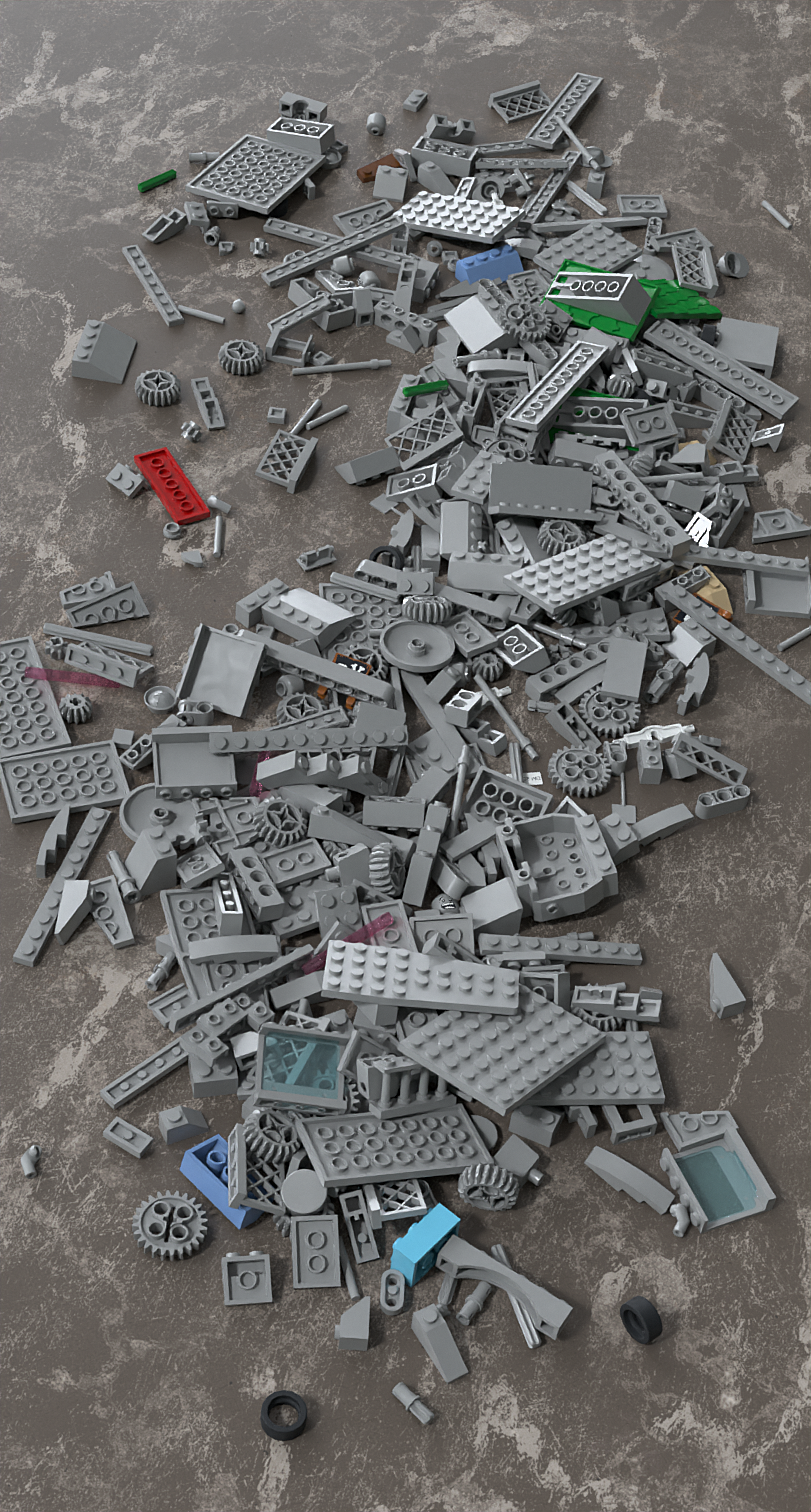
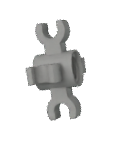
M203 813L194 815L195 823L189 827V833L180 832L176 834V842L181 841L180 849H186L193 843L195 849L206 843L210 846L214 840L213 837L221 838L226 836V828H222L221 821H216L211 826H208V821L203 819Z

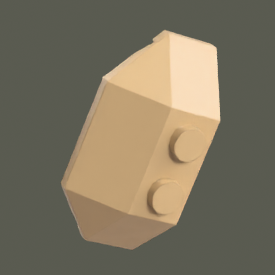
M702 566L711 578L695 593L733 615L726 588L707 566ZM690 569L678 572L677 577L690 571Z

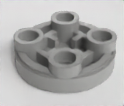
M301 1169L291 1173L284 1180L281 1196L283 1203L292 1215L309 1216L325 1207L328 1190L323 1188L315 1171Z

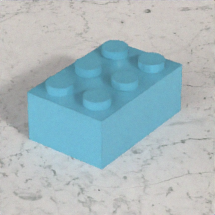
M440 1203L435 1208H429L427 1214H424L423 1219L419 1223L415 1222L412 1224L408 1233L403 1238L399 1237L394 1242L390 1269L400 1271L404 1275L405 1284L412 1288L436 1264L438 1253L454 1234L458 1237L461 1219Z

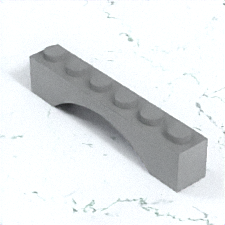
M453 1234L438 1253L436 1267L454 1278L478 1279L504 1289L525 1308L531 1317L534 1327L552 1339L556 1340L568 1323L573 1307L566 1301L558 1299L545 1288L530 1282L525 1276L517 1274L504 1263L496 1261L486 1252L473 1247L465 1239Z

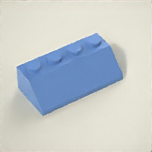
M508 244L458 260L455 277L460 282L467 280L469 285L482 278L492 281L500 277L503 282L501 284L507 283L508 275L524 272L518 252Z
M219 1134L185 1151L180 1171L239 1230L255 1222L262 1215L263 1210L241 1204L238 1209L228 1207V1143ZM251 1174L247 1175L253 1184L258 1182ZM262 1185L257 1187L264 1196L268 1194ZM251 1191L247 1193V1198L258 1200ZM273 1197L268 1199L271 1203L274 1201Z

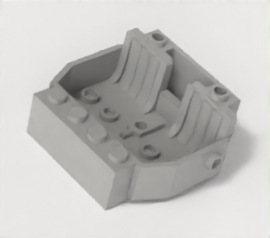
M403 374L388 410L386 433L393 434L415 421L412 419L417 395L405 397L402 391L404 387L426 383L421 375L416 377L411 374ZM474 374L470 381L444 376L461 401L459 405L448 411L463 432L465 439L471 442L474 424L479 425L483 414L488 380L480 378L478 374ZM444 410L438 412L437 419H445L446 413ZM436 422V426L433 425L432 430L441 432L443 423ZM422 423L421 428L429 429L430 424ZM446 424L444 432L450 434L456 429L453 425ZM408 430L406 437L415 438L416 430ZM419 431L417 439L426 441L428 432ZM431 433L429 442L435 443L439 441L440 435ZM416 442V444L425 446L423 443Z
M551 813L512 823L511 817L504 819L505 825L495 827L497 848L501 856L500 865L505 878L511 877L522 904L521 918L533 916L534 921L544 922L586 911L604 897L618 894L617 870L594 814L578 818L577 815ZM515 858L517 870L514 869L511 859Z

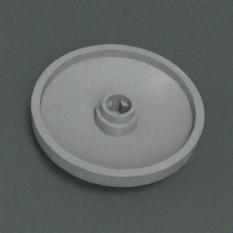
M642 254L613 272L616 274H626L642 268L650 280L674 279L673 270L665 261L647 254Z
M405 619L393 622L384 628L380 635L379 649L383 657L398 668L411 672H432L445 667L451 662L454 656L455 643L452 636L435 623Z
M155 783L139 786L128 793L121 803L119 810L121 828L131 840L136 842L142 830L162 825L172 846L180 845L181 841L176 842V834L180 832L189 833V827L195 823L194 815H196V812L192 806V799L195 797L188 799H156Z

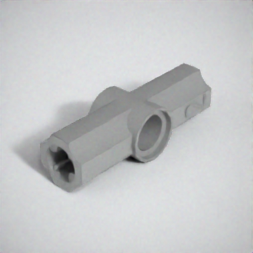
M676 658L669 659L665 666L657 671L656 677L643 693L646 702L650 704L657 703L664 693L670 691L672 683L684 668L680 660Z

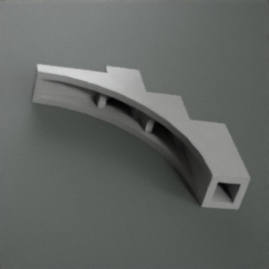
M450 326L437 330V345L434 348L433 359L435 361L433 362L443 376L467 381L461 368L453 366V363H456V361H452L453 357H458L466 346Z
M295 750L260 762L257 766L256 781L267 789L292 784H325L347 788L364 795L387 796L388 784L372 773L371 764L359 755L339 762L328 753L307 759Z
M435 801L434 804L430 803L428 806L424 827L421 828L416 851L412 855L402 896V902L420 907L424 905L437 854L446 829L450 824L451 808L446 807L447 803Z

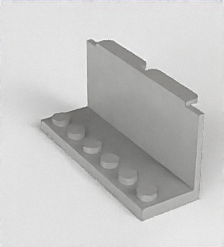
M503 461L500 464L491 463L488 515L555 520L556 518L562 520L564 518L565 521L571 520L586 523L601 521V514H595V510H590L593 472L583 471L582 468Z

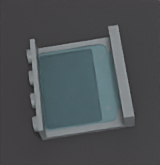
M275 1022L263 1023L258 1031L253 1106L325 1116L343 1115L347 1109V1101L343 1100L344 1075L336 1070L350 1035L343 1034L340 1031L326 1032L318 1028L304 1029L297 1025L283 1026Z
M734 1126L726 1128L722 1139L671 1155L668 1148L663 1149L660 1166L664 1172L666 1171L672 1188L678 1192L681 1204L687 1208L692 1224L697 1226L701 1234L772 1210L776 1196Z

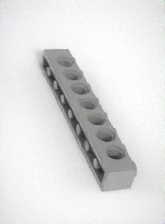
M611 450L595 456L593 464L594 473L602 479L603 483L609 487L614 496L622 502L623 506L631 512L632 516L638 520L643 529L651 535L652 539L661 546L663 552L670 558L689 552L691 544L689 535L616 453Z

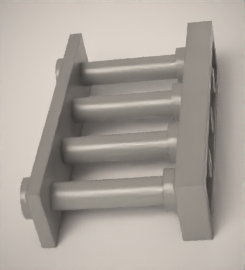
M521 394L518 399H514L512 406L502 418L495 422L493 428L495 430L494 437L498 438L502 432L524 439L527 443L526 450L532 452L555 424L559 408L538 431L517 427L529 433L522 432L505 424V418L524 399V395Z
M384 1057L382 1060L373 1061V1066L383 1073L381 1099L370 1102L369 1111L380 1120L456 1105L457 1097L446 1089L447 1081L440 1076L438 1077V1088L435 1091L428 1092L430 1070L410 1057ZM421 1068L419 1092L409 1095L411 1069ZM402 1071L400 1095L397 1098L390 1099L392 1073Z

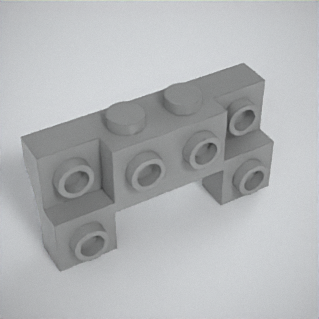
M242 992L232 1000L228 998L223 1002H218L210 1012L200 1015L196 1021L197 1025L181 1036L179 1045L187 1052L200 1057L212 1068L218 1057L222 1056L225 1058L228 1054L229 1047L223 1042L244 1028L245 1022L258 1032L263 1023L273 1022L275 1013L260 1000L255 1003Z

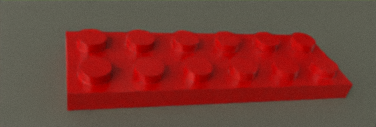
M167 447L134 456V462L175 523L181 526L210 517V510Z

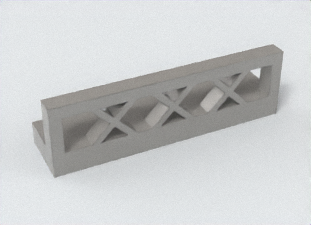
M683 732L674 736L671 742L674 744L670 752L671 754L729 786L742 783L748 768ZM680 747L685 751H689V753L683 754L677 749ZM696 757H698L699 759H701V760H703V761H705V762H704V763H699V762L696 760ZM712 766L721 770V772L714 771ZM729 775L736 778L737 781L730 780Z

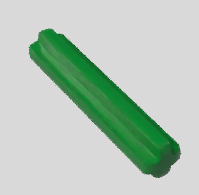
M171 169L138 184V190L145 192L177 177V172Z
M440 380L404 387L402 393L405 397L447 390L449 383L447 380Z

